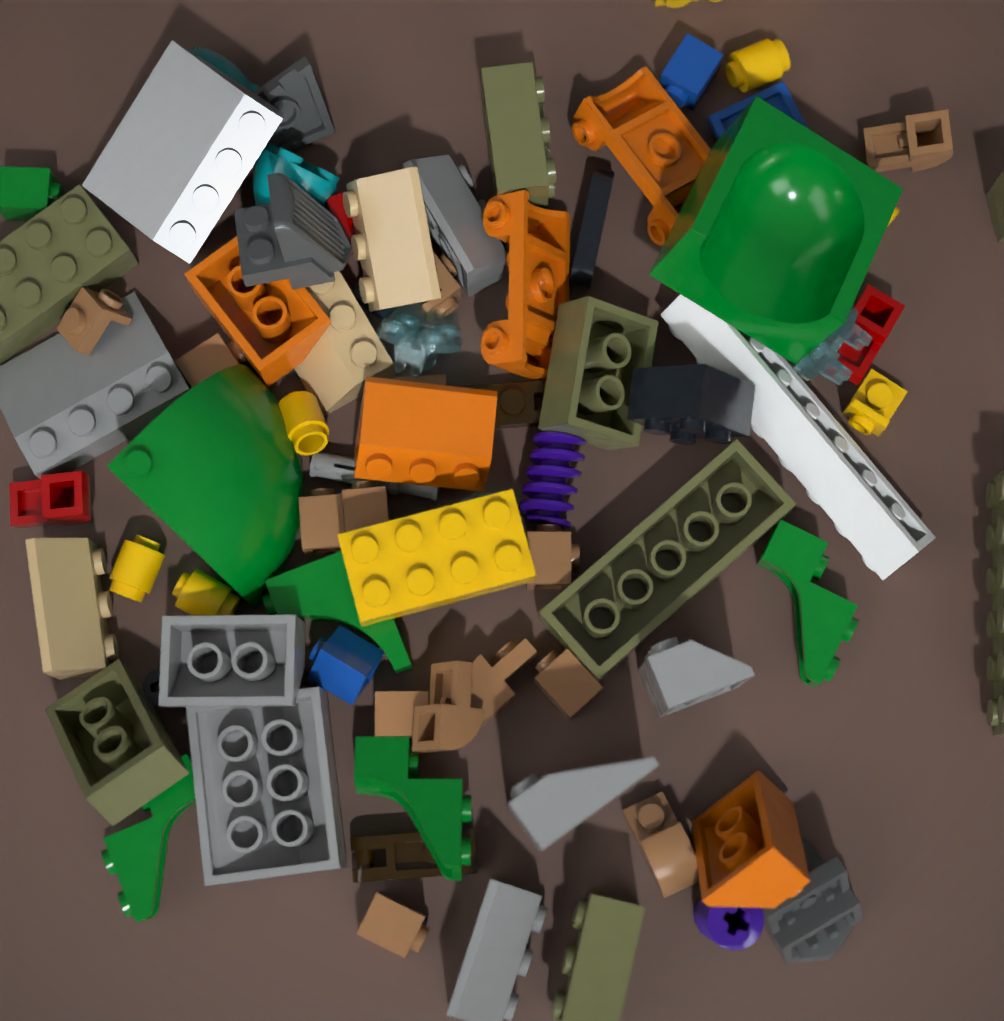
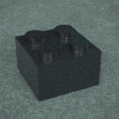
M707 364L633 368L627 420L643 425L644 432L670 435L669 441L676 444L694 445L696 438H705L706 441L711 443L729 444L732 437H750L755 385Z

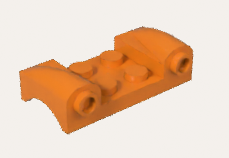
M645 66L615 89L600 96L584 98L573 116L572 133L575 140L581 146H586L592 151H597L606 145L654 206L647 218V230L651 240L655 244L663 246L711 149L648 67Z
M521 190L490 198L483 211L482 219L485 232L490 237H495L509 244V252L507 254L509 293L506 297L508 319L489 323L483 331L480 346L482 356L488 364L537 381L547 378L559 304L569 301L570 213L537 207L528 201L529 192Z

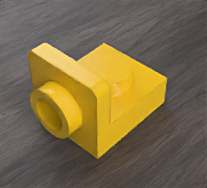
M871 369L842 415L849 418V425L864 435L872 433L879 437L886 429L891 417L908 391Z

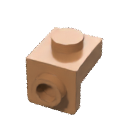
M434 252L441 298L427 301L421 306L422 315L427 321H430L435 316L439 320L447 317L459 306L457 300L461 298V286L454 279L458 274L455 267L444 254L437 257Z
M81 287L56 329L76 352L89 356L110 321L129 326L133 317L122 307L124 304L123 299L112 291L101 289L100 292Z

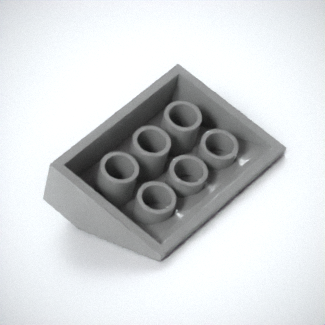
M172 39L82 186L150 239L186 262L191 263L282 121L283 112Z
M135 292L122 298L124 301L122 307L133 317L130 325L126 326L110 321L89 356L76 352L59 333L0 366V409L33 473L39 479H41V475L71 472L135 436L168 406L190 390Z
M321 687L299 689L295 706L186 707L204 885L210 886L347 868L327 691Z
M652 757L547 774L541 780H538L533 773L511 789L510 796L513 800L508 803V810L538 852H540L658 767L659 764Z

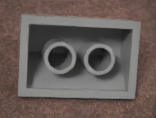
M449 154L412 159L403 163V169L418 167L429 232L442 254L455 267L458 273L456 278L467 297L469 298L509 276L507 266L509 244L495 237H490L485 232L482 218L486 202L483 199L476 201L469 188L473 187V182L466 168L462 164L456 166Z
M297 615L162 616L158 706H295L305 668L306 623Z
M677 637L652 646V650L648 651L645 661L638 669L657 719L739 688L755 676L751 666L692 640L679 644Z
M490 879L446 1015L466 1021H502L503 1019L512 1021L519 999V994L512 992L516 976L526 977L534 952L527 949L526 945L531 931L540 933L548 908L540 905L542 895Z

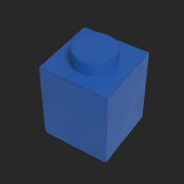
M687 33L661 73V86L677 106L683 107L685 105L694 110L718 73L723 53Z
M339 625L329 639L321 636L312 649L309 659L314 661V664L307 679L348 704L353 705L371 682L385 652Z

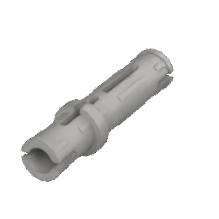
M324 452L312 455L309 471L310 477H320L349 484L368 480L354 478V458ZM377 481L378 487L386 486L389 495L399 497L400 493L437 501L441 487Z

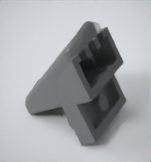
M281 173L268 174L271 203L234 210L241 274L245 287L289 279L293 290L335 281L334 272L342 271L345 268L352 253V246L337 218L286 175Z
M801 838L810 882L805 885L798 895L787 898L777 907L761 908L765 930L786 966L793 961L810 962L832 959L851 934L854 925L863 920L860 902L850 889L847 870L839 858L836 856L827 862L823 861L812 844L804 838Z

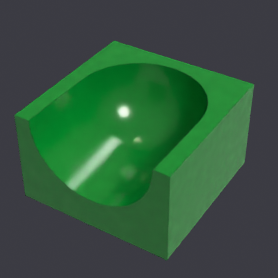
M756 96L711 148L648 275L796 365L845 323L903 188Z

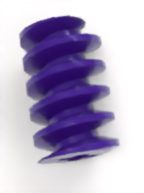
M539 432L534 434L532 442L540 449L532 450L529 455L531 462L536 465L528 467L525 474L533 482L524 484L522 488V493L530 499L520 501L518 509L527 515L526 518L533 522L560 525L562 528H568L571 522L560 517V513L573 511L574 505L563 498L564 495L577 494L578 489L567 483L568 478L581 477L582 473L570 465L574 461H584L585 455L574 450L575 445H582L587 442L579 437L562 432Z
M701 897L696 900L693 913L694 922L698 930L720 947L729 950L745 949L754 944L761 935L764 926L761 908L708 907L702 902ZM726 912L734 915L731 923L723 920Z

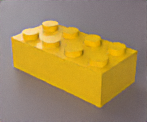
M513 489L337 534L362 627L534 582L536 577Z

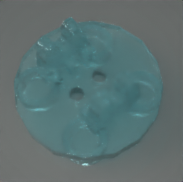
M852 305L849 315L841 327L796 365L793 363L792 369L799 373L801 378L808 381L819 373L837 385H841L844 380H849L852 371L837 360L840 355L837 351L843 342L861 351L863 346H868L873 339L872 336L855 323L858 315L857 308Z
M397 313L395 320H382V323L378 325L377 335L380 339L395 345L394 370L398 373L402 372L406 367V362L411 365V375L416 377L421 374L423 366L428 370L434 367L438 353H455L461 350L463 339L460 338L461 328L447 323H437L436 327L420 324L421 318L418 316Z

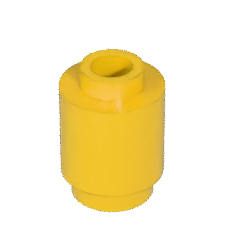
M766 38L730 53L728 63L725 65L726 77L733 88L738 87L740 91L746 93L780 79L783 76V72L790 69V57L780 39L771 41Z
M294 391L282 398L278 406L284 419L287 436L292 441L295 451L300 455L309 456L323 450L328 443L329 428L315 395L307 391Z
M139 535L135 536L133 542L124 540L109 576V579L112 580L109 591L142 603L145 593H151L165 558L164 554L158 552L161 544Z
M197 568L191 575L184 572L172 592V595L178 598L175 607L191 616L233 615L241 600V597L233 594L232 587Z

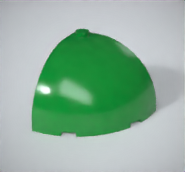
M238 364L209 376L179 397L149 423L107 467L141 502L256 610L263 602L262 594L269 592L264 580L282 574L288 564L287 560L300 531L298 497H304L305 486L301 455L295 451L292 441L287 436L284 419L278 406L279 401L250 366Z

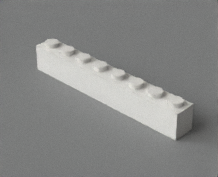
M681 294L660 314L669 325L671 333L677 339L683 341L696 357L698 364H707L755 385L751 419L753 431L766 440L778 455L780 463L797 477L806 488L810 499L822 507L833 520L837 531L843 537L848 538L862 555L866 566L876 572L882 580L886 579L936 538L784 357Z

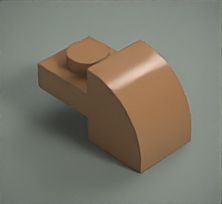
M949 110L905 116L906 122L863 128L868 167L876 172L911 167L912 172H917L948 161L954 153Z
M526 638L518 645L514 640L504 645L493 656L497 661L493 667L481 654L473 661V690L470 707L485 709L481 726H484L515 698L516 694L506 682L537 656V650Z
M457 660L431 664L429 705L414 706L413 752L460 749L469 744L479 732L485 709L470 707L473 690L472 662Z
M663 791L622 810L663 898L699 882L696 854L681 822L679 823Z

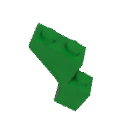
M780 519L774 527L756 565L778 577L792 596L795 613L799 677L804 684L815 688L823 680L830 682L840 663V658L834 655L841 640L848 643L858 625L859 619L853 617L858 605L810 582L811 578L818 581L827 566L830 557L823 555L828 542Z
M356 736L354 783L357 795L385 797L403 807L413 821L442 876L450 881H462V865H471V838H463V822L472 821V795H463L462 779H419V752H411L409 737Z
M190 754L181 756L189 774L141 806L144 812L151 810L153 817L103 838L106 849L101 851L104 864L110 875L117 874L123 889L118 892L120 905L126 917L133 916L135 923L147 921L158 914L171 829L178 817L196 803Z

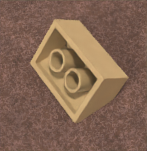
M409 167L364 177L347 183V191L343 193V205L347 217H352L355 235L351 236L352 253L355 260H360L363 278L359 279V291L363 303H368L370 312L440 299L441 293L418 167Z
M340 271L334 272L335 281L305 287L332 323L304 361L294 368L307 392L312 393L317 398L323 416L362 396L366 376L386 379L396 377L393 361Z
M89 538L25 539L43 673L62 681L97 674L112 664L113 660L119 659L115 634H109L107 617L113 616V607L109 591H103L101 575L107 573V563L103 549H97V544Z

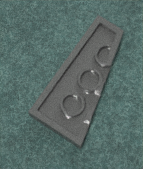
M306 56L253 92L283 112V119L268 143L287 151H293L335 133L311 65Z

